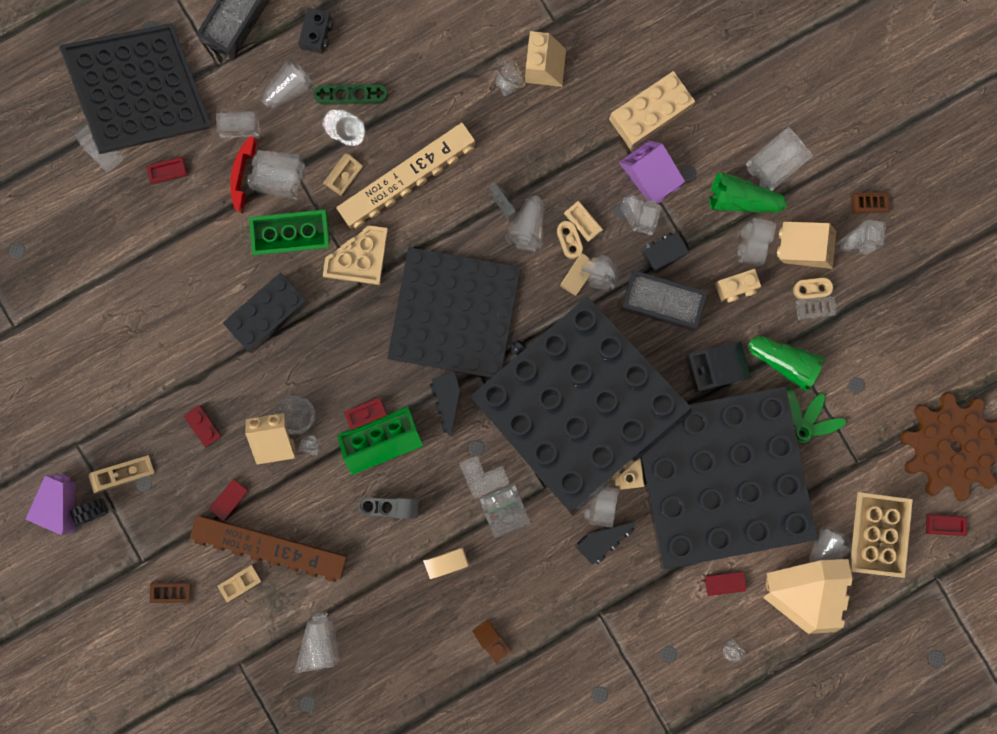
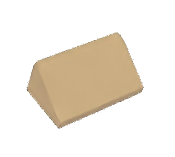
M345 153L323 184L342 196L363 165Z
M581 253L560 286L577 296L597 264Z

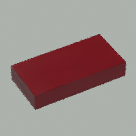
M183 156L146 165L151 185L188 176Z
M232 479L209 510L225 521L249 490L237 480Z
M926 514V534L967 536V517Z
M743 571L704 576L707 596L746 591Z

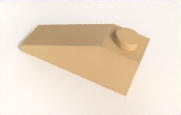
M149 455L94 471L88 475L93 493L96 494L152 475L154 470Z

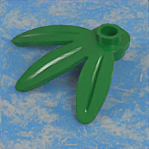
M791 388L787 389L798 443H807L811 436L830 434L846 425L847 421L842 418L830 419L813 425L822 410L825 395L823 393L817 395L807 407L802 418L794 391ZM798 432L803 433V438L799 435Z

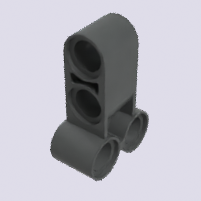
M364 498L359 504V510L362 514L368 516L413 519L418 518L419 499ZM369 501L373 503V510L371 512L367 509ZM388 502L392 505L391 512H387L385 509Z

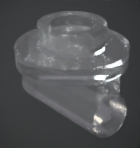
M311 435L303 437L299 450L318 456L320 441Z
M733 638L729 639L723 648L726 659L733 662H738L746 653Z

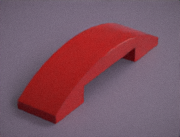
M250 136L242 145L235 158L231 172V198L235 210L240 214H243L246 195L240 191L246 160L247 158H255L258 144L255 136Z

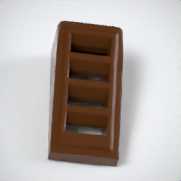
M853 193L850 196L852 214L891 212L889 193ZM874 198H877V208H874ZM881 198H884L885 208H881ZM860 199H863V208H860ZM867 199H870V208H867Z
M150 583V603H190V583ZM156 587H160V598H156ZM164 587H168V598H164ZM172 587H176V598H172ZM180 587H184V598H180Z

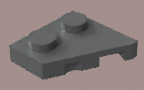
M496 183L490 186L489 192L507 221L510 223L515 220L517 211L513 204L509 203L506 199L507 195L503 188L498 187Z

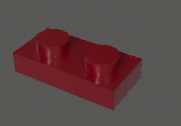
M380 398L344 412L351 430L387 416Z
M201 405L184 415V418L205 448L222 437Z

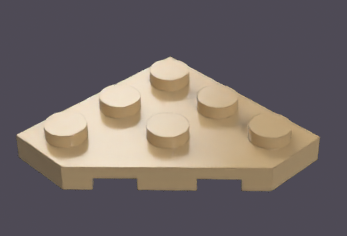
M367 226L357 236L352 237L338 250L325 258L323 277L380 285L388 228Z

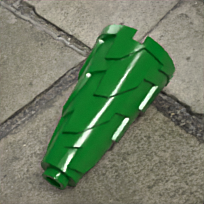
M723 172L717 173L710 191L713 192V197L709 196L710 209L723 212L779 213L785 209L787 200L784 199L782 194Z
M759 335L757 338L753 337L748 345L751 348V354L769 364L774 370L783 374L789 381L798 385L800 389L806 392L810 390L809 388L812 387L823 367L821 362L825 363L826 360L825 357L819 354L815 355L806 350L797 349Z

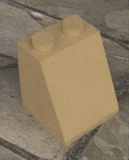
M530 31L525 83L562 87L566 49L551 34Z
M783 222V227H780L779 238L781 239V246H778L777 249L779 260L787 264L833 269L836 230L830 223Z

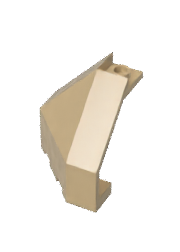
M820 560L767 573L766 588L769 594L763 598L808 634L836 632L844 628L845 620L842 618L843 610H847L849 595L846 594L847 586L852 584L849 560Z

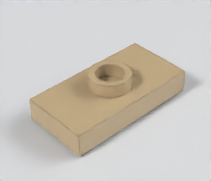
M579 201L564 212V215L575 225L587 242L603 231L601 226Z

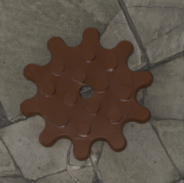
M945 392L940 397L941 406L937 411H931L922 404L914 408V415L920 421L919 428L915 431H903L900 435L901 442L912 446L915 450L914 457L905 463L904 468L909 474L917 472L926 473L928 483L926 484L925 491L928 495L935 496L942 487L950 486L954 490L955 498L958 501H966L969 498V487L972 483L978 482L986 489H991L996 485V479L991 474L990 467L994 462H997V446L995 444L997 419L988 422L982 418L981 413L984 408V402L981 398H973L966 407H959L956 404L954 395L950 392ZM954 441L960 444V449L957 452H954L951 448Z

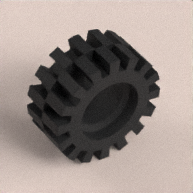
M104 498L90 501L70 510L75 526L91 522L109 513Z

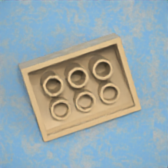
M857 493L850 560L851 572L905 578L913 499Z

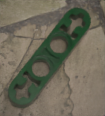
M382 85L318 86L314 90L315 100L322 105L381 104L388 97L387 90ZM340 90L347 93L346 97L342 100L336 97L337 92ZM358 90L365 91L366 94L363 99L355 97V93ZM368 90H371V94H377L378 90H381V93L384 95H381L380 98H377L376 95H371V99H369ZM321 91H324L327 95H331L330 91H333L332 94L334 99L331 100V96H324V99H321L318 95L321 94Z

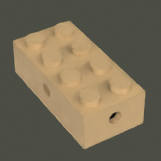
M672 71L613 111L609 120L631 150L690 110L695 100L675 72Z

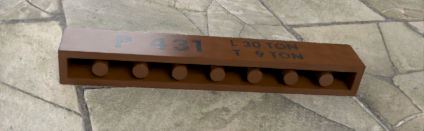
M203 515L195 517L190 539H194V543L206 546V543L214 545L213 548L224 551L225 548L230 549L232 554L243 556V554L251 555L250 559L256 561L266 559L269 560V564L274 566L284 564L288 566L287 569L299 572V569L307 571V575L314 577L320 574L325 576L326 580L332 582L342 579L348 558L347 555Z

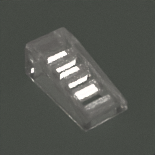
M834 297L796 301L798 320L837 315ZM820 302H822L823 313H820ZM826 302L830 303L831 312H827ZM812 303H815L816 313L814 314L812 309ZM805 304H808L809 314H806Z

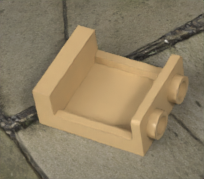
M284 413L246 419L245 434L256 464L295 458V443L293 439L290 440Z

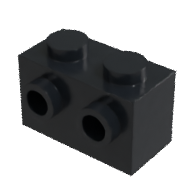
M307 8L298 42L302 50L323 54L324 49L328 48V33L332 31L334 20H332L329 12Z
M671 232L661 237L662 240L655 243V241H652L644 246L645 249L642 255L652 273L687 255L688 250L678 232L673 235Z

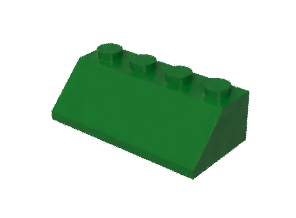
M326 210L249 217L253 256L329 248L330 225L329 214Z
M408 406L392 412L379 420L337 435L344 462L351 475L423 446Z

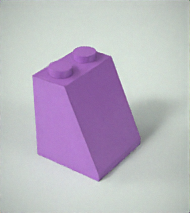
M648 140L619 162L647 201L654 204L662 202L667 194L677 191L681 184L685 182L664 145L658 142Z
M53 473L52 476H45L25 520L60 535L75 533L76 526L71 517L70 510L76 508V483L70 481L71 477L61 473L60 475Z

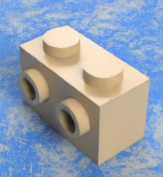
M755 269L719 280L715 283L720 301L727 300L728 303L738 300V296L743 294L746 297L756 294V290L761 287Z
M640 458L614 480L615 486H619V489L644 487Z

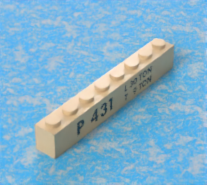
M460 123L336 208L350 229H357L369 217H376L380 213L379 210L385 206L388 208L395 204L396 199L400 196H407L411 193L413 187L416 185L419 187L426 183L427 178L431 175L436 176L441 173L444 166L447 164L452 165L458 161V157L462 154L467 155L472 152L475 140L464 124Z

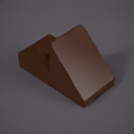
M488 619L472 631L482 648L488 652L495 663L511 652V649Z

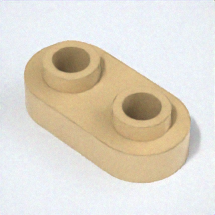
M564 221L557 228V236L565 256L570 259H576L582 253L583 247L575 225L569 221ZM568 229L570 234H563V230ZM570 247H575V248H576V252H574V253L570 252V251H569V248H570Z
M827 278L801 280L793 287L795 297L800 300L824 298L830 295L833 290V285ZM819 285L824 287L823 292L819 290ZM800 287L805 288L804 294L800 292Z

